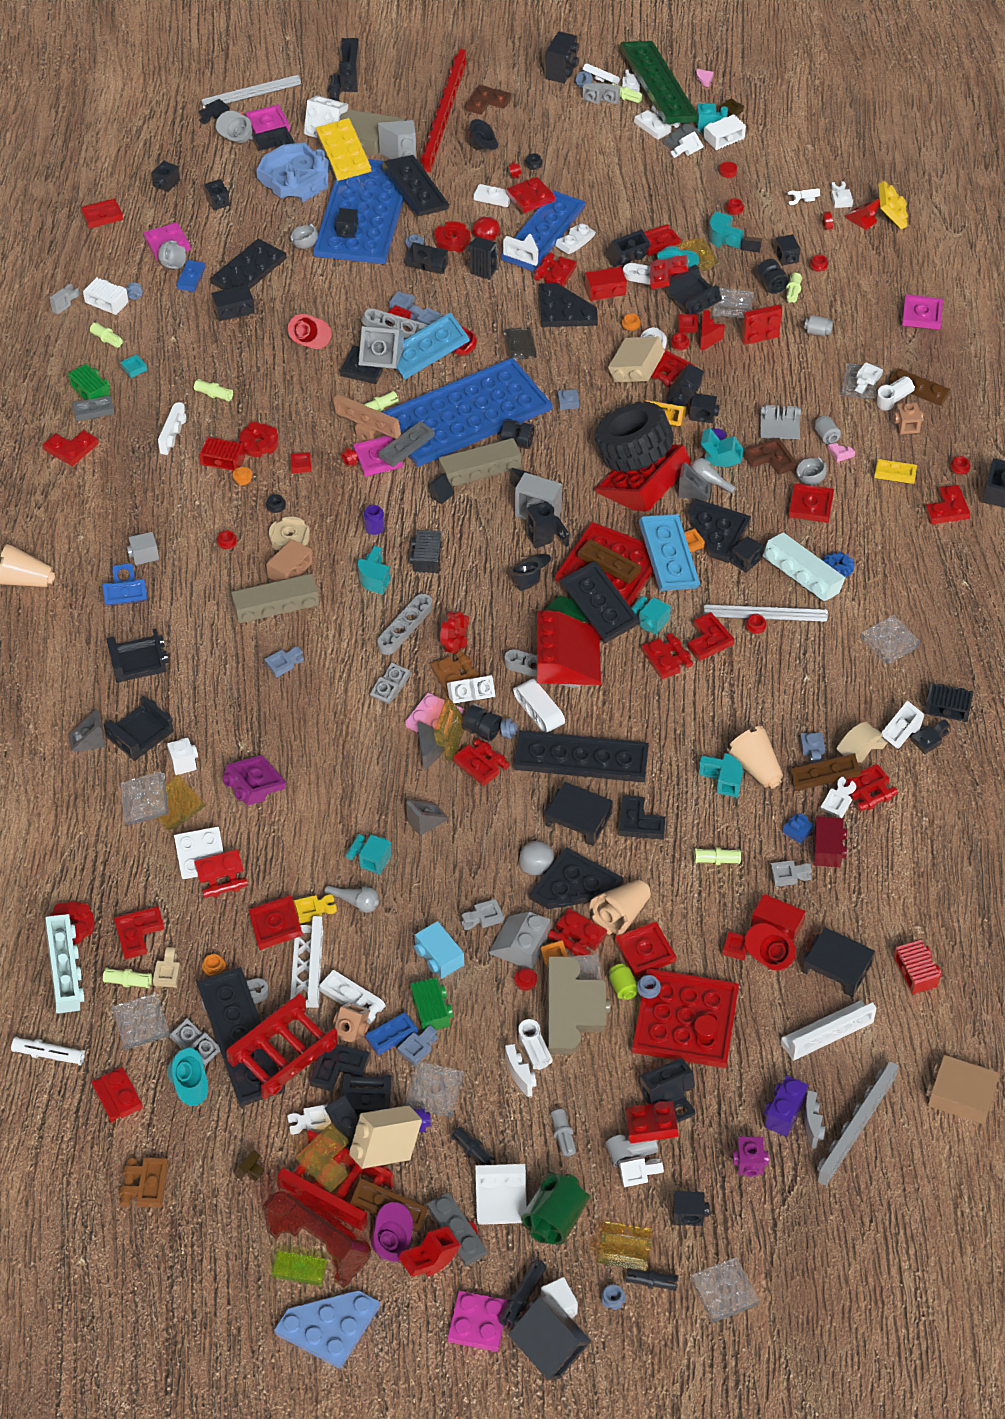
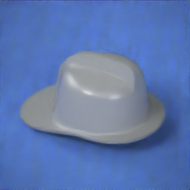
M226 111L218 117L216 129L223 137L236 143H245L249 139H253L251 136L252 123L246 116L236 111Z

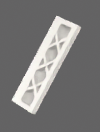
M313 916L312 925H301L303 933H312L311 939L306 943L300 937L294 939L290 1000L304 989L308 993L306 1008H319L323 921L322 916ZM307 950L310 953V959L304 963L299 958V955ZM305 969L309 973V978L302 982L297 975Z
M860 1000L782 1037L781 1044L794 1061L872 1024L875 1018L876 1006L874 1003L865 1005Z

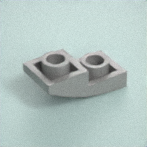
M603 83L584 84L583 100L599 104L601 100L618 104L620 101V86Z
M391 663L384 677H379L370 696L390 704L411 675L410 670Z
M188 1019L169 1036L181 1049L192 1048L198 1051L202 1056L204 1066L220 1052L218 1045L206 1033L202 1034Z
M808 1091L804 1112L805 1130L811 1147L816 1148L818 1139L823 1140L826 1126L821 1125L823 1116L818 1115L820 1103L816 1102L817 1092Z

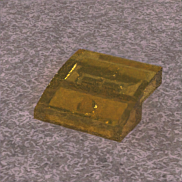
M703 238L691 239L675 245L680 250L695 252L699 256L698 267L703 272L719 263Z
M449 698L445 699L434 734L436 745L444 746L446 760L453 761V756L457 754L465 730L462 728L463 717L457 706Z
M179 775L171 780L163 789L159 786L142 800L167 830H171L184 823L206 806Z
M604 1221L596 1263L647 1271L653 1229Z

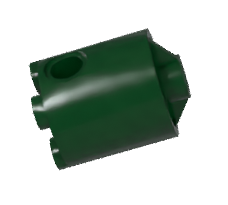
M548 1171L521 1216L523 1225L530 1231L529 1234L534 1240L554 1245H561L566 1241L590 1200V1195L578 1185L579 1180L571 1174L562 1176Z

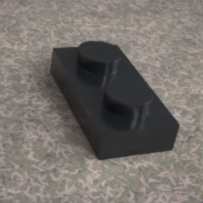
M344 1095L324 1109L350 1150L359 1117Z

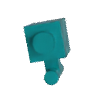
M715 103L697 104V129L700 132H704V127L709 123H715L727 117L728 108L721 107V112H716Z
M641 596L631 607L635 614H639V626L655 635L670 620L671 606L655 597L648 602L645 596Z
M358 834L347 851L346 858L353 860L357 854L359 855L360 868L380 875L392 856L391 842L383 837L370 835L367 842L363 844L365 837Z

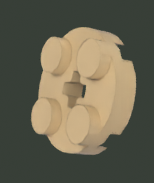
M289 516L282 518V521L278 523L275 521L269 529L272 548L280 550L291 539L306 546L310 540L309 527L298 517ZM289 532L293 533L292 536H286Z

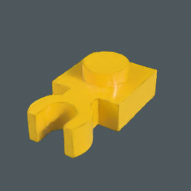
M317 895L294 900L300 924L312 921L313 916H322L323 912L327 914L337 912L336 904L327 905L334 902L333 895H326L322 900H318Z

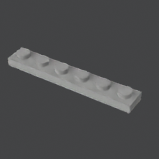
M890 1061L886 1069H880L876 1077L877 1083L875 1086L870 1085L865 1093L864 1098L866 1100L863 1104L858 1103L852 1115L854 1116L851 1122L847 1121L842 1128V1137L840 1140L835 1139L829 1149L831 1154L827 1159L823 1158L817 1168V1171L820 1172L818 1182L828 1185L896 1079L898 1065Z

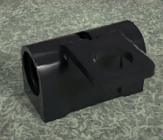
M417 242L412 243L406 257L407 267L443 274L448 265L447 249L422 245Z
M543 502L526 508V536L535 549L552 543L555 534L559 536L565 547L569 546V532L559 517L554 515L555 509L549 503Z
M683 1058L640 1075L641 1089L647 1104L673 1101L674 1108L685 1107L687 1111L684 1114H676L677 1123L696 1114L695 1109L684 1094L695 1088L694 1073Z

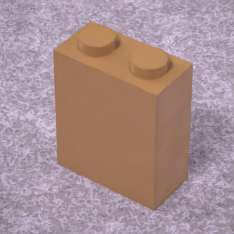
M944 1055L942 1063L937 1062L933 1072V1076L937 1077L935 1083L930 1082L926 1096L930 1097L928 1106L984 1125L1000 1073Z

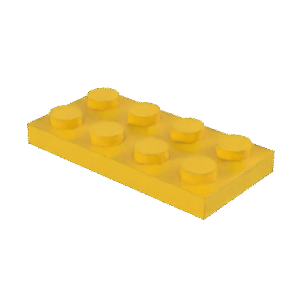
M349 118L316 127V133L337 181L371 172L369 161Z

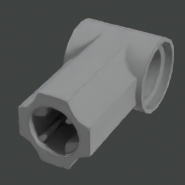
M617 1135L606 1142L609 1155L616 1168H619L618 1161L658 1152L656 1140L630 1144L629 1137Z

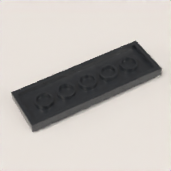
M519 730L514 770L645 783L649 743Z
M242 968L233 969L197 981V987L239 1107L263 1100L261 1097V1086L263 1083L244 1063H238L232 1067L227 1061L226 1050L261 1023ZM257 1048L251 1053L250 1056L271 1078L279 1072L277 1064L262 1048ZM284 1085L282 1086V1089H281L276 1095L285 1092V1086H284Z

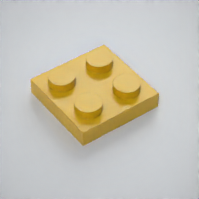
M885 180L878 184L880 208L902 230L908 226L906 200L903 196H899L892 185L889 186Z

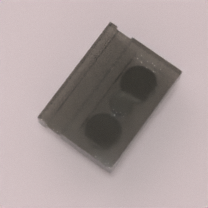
M530 326L527 329L520 327L503 330V338L509 359L513 357L514 360L528 359L530 356L537 358Z

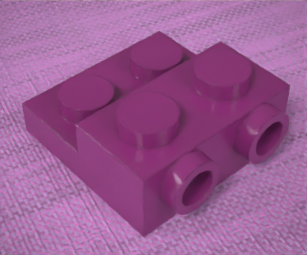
M263 755L227 764L223 775L224 785L231 787L235 791L236 799L243 801L247 806L265 801L267 794L283 790L286 786V781Z

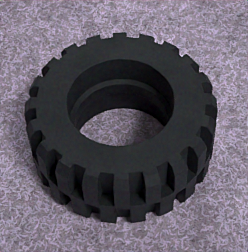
M639 401L635 402V404H626L622 408L618 407L614 412L608 413L606 418L602 419L599 425H597L594 440L606 466L615 471L628 472L629 470L637 471L639 468L644 469L649 467L648 465L658 462L659 458H663L666 455V451H669L673 444L674 433L662 407L655 403L647 401L641 403Z

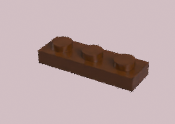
M900 368L895 371L889 380V385L904 376L909 377L915 387V390L910 394L942 406L950 394L949 388Z
M591 539L578 551L579 558L588 563L596 561L602 570L628 584L641 572L640 565Z
M855 753L791 769L796 791L837 782L841 777L849 779L861 776Z
M359 1179L350 1204L378 1215L379 1210L384 1205L391 1202L400 1203L411 1214L413 1219L412 1231L416 1233L420 1231L428 1211L427 1207L366 1180Z

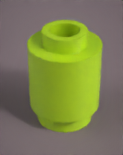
M618 964L609 970V980L618 998L629 1000L635 997L638 992L637 982L630 968L626 967L625 964Z

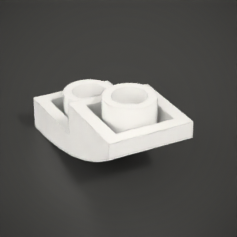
M582 223L570 228L569 235L557 239L555 246L565 253L571 254L591 240L596 232Z
M492 676L447 683L449 700L452 704L495 697Z
M515 1044L506 1045L505 1059L509 1072L520 1090L527 1097H531L532 1087L536 1086L535 1074L530 1072L528 1064H522L521 1053H516Z

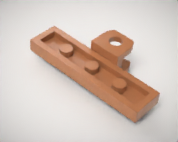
M339 394L333 398L336 414L358 423L355 426V430L361 442L374 439V433L379 436L385 434L395 439L401 435L399 420L395 417H391Z

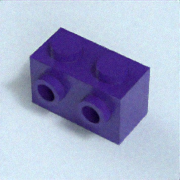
M787 1075L783 1083L778 1082L773 1093L775 1099L773 1102H768L764 1111V1115L767 1116L765 1128L788 1137L806 1100L809 1085Z

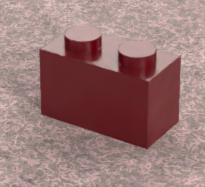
M816 816L814 866L841 868L842 859L847 857V846L843 845V841L847 840V827H843V818Z

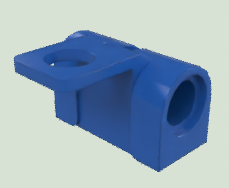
M122 564L113 566L114 584H103L105 605L114 606L148 601L145 580H135L133 565ZM121 569H126L130 573V577L125 581L118 578V572Z

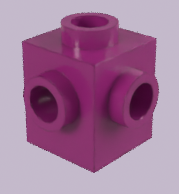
M738 1137L737 1150H733V1165H738V1175H745L747 1177L763 1175L764 1166L769 1164V1153L764 1151L763 1137Z

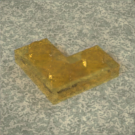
M330 1123L295 1157L296 1161L330 1193L348 1176L347 1171L333 1159L349 1143L348 1139Z

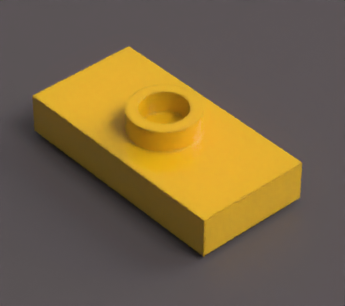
M877 459L874 478L914 484L917 465Z

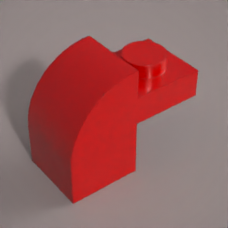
M446 1226L428 1232L420 1246L402 1251L398 1259L411 1278L423 1273L429 1277L442 1270L452 1261L461 1244L449 1227Z

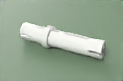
M14 1037L11 1051L29 1054L32 1058L44 1057L82 1065L85 1056L84 1050L43 1043L40 1039L33 1041ZM28 1046H30V1047H35V1048H40V1049H45V1050L42 1051V1050L32 1049V1048H28ZM52 1051L60 1052V1053H65V1054H69V1055L66 1056V1055L56 1054V1053H52Z

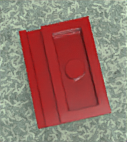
M115 198L80 207L89 229L124 220L123 213Z
M669 224L644 232L651 243L646 253L648 256L661 252L665 247L681 245L680 237L673 229L669 228Z
M123 1067L101 1076V1079L97 1081H91L92 1087L111 1123L119 1117L123 1118L143 1108L142 1102Z

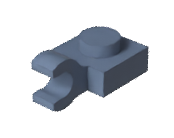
M412 305L409 308V311L412 312L411 320L427 325L443 317L442 314L428 307L425 310H422L417 305Z
M297 646L287 653L282 649L264 660L266 666L277 678L292 670L294 664L301 663L304 658L301 655L303 651Z
M822 732L801 733L802 754L809 755L810 764L820 762L821 755L825 754Z
M430 1025L420 1036L412 1033L397 1048L398 1053L412 1065L416 1066L431 1052L430 1045L438 1039V1036L435 1035L437 1030Z

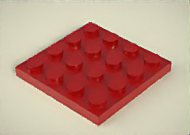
M591 522L556 573L555 581L560 583V580L590 564L578 557V551L591 539L641 566V572L630 584L603 570L631 607L654 572L644 541Z
M647 968L646 975L656 977L660 982L661 990L654 998H641L632 1053L672 1060L683 1058L685 1062L727 1068L740 983ZM702 1015L712 1016L718 1022L717 1035L710 1040L700 1039L694 1032L695 1021Z

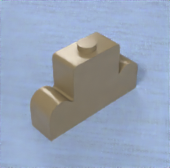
M349 109L341 114L339 121L347 118L350 119L365 154L377 156L379 153L378 123L405 121V118Z
M549 957L548 1051L550 1055H570L577 1052L581 1040L580 1032H603L606 1025V1013L610 1014V999H606L605 981L579 980L580 963L572 957Z

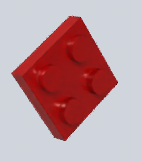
M538 176L506 189V195L523 213L555 201V195Z
M780 304L744 312L741 337L744 345L779 337L782 318V307Z
M794 483L789 517L829 523L834 489Z
M292 895L248 909L259 950L303 936Z
M657 921L615 937V944L634 978L646 974L647 968L656 970L676 962L677 956Z
M660 1101L655 1104L634 1105L625 1108L630 1144L679 1137L673 1101Z

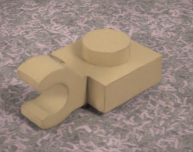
M166 947L164 961H157L153 978L154 986L177 988L181 966L180 963L176 962V948Z

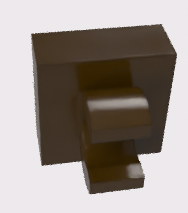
M253 1149L236 1169L234 1175L241 1180L247 1174L256 1182L265 1171L260 1165L256 1164L261 1155Z

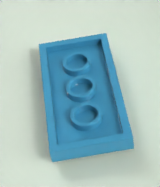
M451 312L404 340L403 352L397 366V370L404 380L470 341L468 335Z
M679 515L641 517L639 524L659 590L698 588L700 582Z

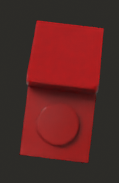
M879 198L855 207L845 215L846 219L865 230L869 229L877 223L874 214L877 213L876 209L880 207Z
M703 310L700 350H705L724 338L725 325L715 324L714 318H710V310Z

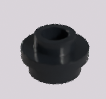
M532 153L527 156L525 165L529 169L536 170L542 167L543 160L539 154Z
M273 494L268 497L266 508L272 513L282 512L286 508V501L281 495Z

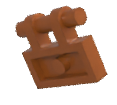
M459 651L456 654L458 661L453 662L449 656L431 663V669L448 698L447 683L479 678L480 676L478 671L473 669L469 656L465 655L463 651ZM464 669L466 674L461 675L459 671Z
M144 1157L143 1165L136 1166L137 1159L128 1158L127 1166L123 1169L124 1183L120 1187L119 1192L121 1197L120 1205L129 1207L131 1199L137 1197V1207L162 1208L169 1160L165 1158ZM140 1177L139 1186H133L134 1179Z

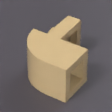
M863 722L851 729L836 749L843 756L855 753L857 762L862 763L871 749H883L888 742L882 738L883 735L880 731L873 728L867 722Z

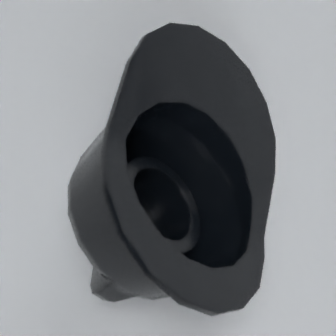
M480 119L472 120L468 133L470 144L476 150L484 148L489 150L497 149L498 142L491 126Z
M548 554L531 556L518 565L509 568L506 573L513 577L518 590L523 591L531 588L540 581L541 569L551 561V556Z

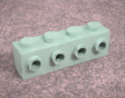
M784 532L768 540L763 557L807 588L819 599L825 602L840 593L845 577Z
M69 914L45 917L56 1014L80 1011V1002H84L83 988L78 987V981L81 980L80 966L76 967L75 959H78L77 945L73 946L72 938H76L75 925H70Z

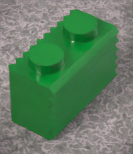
M87 363L78 367V369L75 368V370L68 372L70 386L83 400L110 395L108 380L106 378L102 379L98 370L91 368Z
M437 977L411 983V998L422 1033L430 1025L436 1030L449 1027L453 1012L451 1005L446 1004L444 1000L447 998L444 984L439 985Z

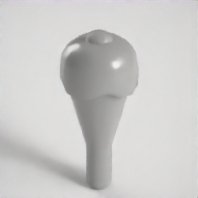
M698 458L690 463V467L709 483L718 485L730 493L735 491L736 487L724 480L710 465L711 462Z
M363 886L360 889L325 887V894H331L357 907L360 912L370 913L379 904L377 891L370 887Z

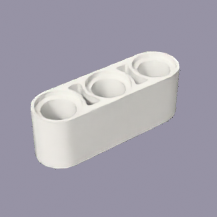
M531 679L513 689L519 704L544 733H548L565 724V718L561 710L535 679Z

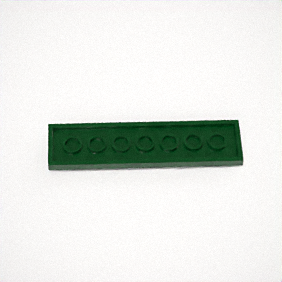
M621 42L620 49L663 122L667 124L697 122L698 114L654 42Z

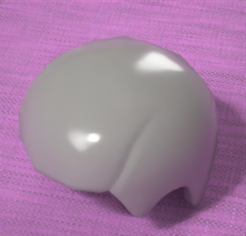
M312 224L303 225L294 229L290 238L294 246L305 250L316 244L318 232Z
M169 240L163 242L158 252L161 264L168 269L182 268L186 261L185 248L179 246L177 241Z
M820 457L802 460L798 464L796 471L799 480L807 485L819 484L825 479L827 474L826 462H823Z
M531 841L521 850L519 866L530 875H543L553 864L554 851L548 844L542 841Z

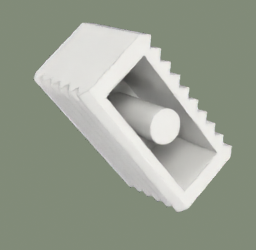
M735 114L730 117H724L720 121L709 123L704 127V139L714 149L718 150V148L729 146V144L744 139L746 126L741 120L739 121V118L737 119V116L735 117Z
M97 277L83 291L85 303L115 315L128 304L127 290Z

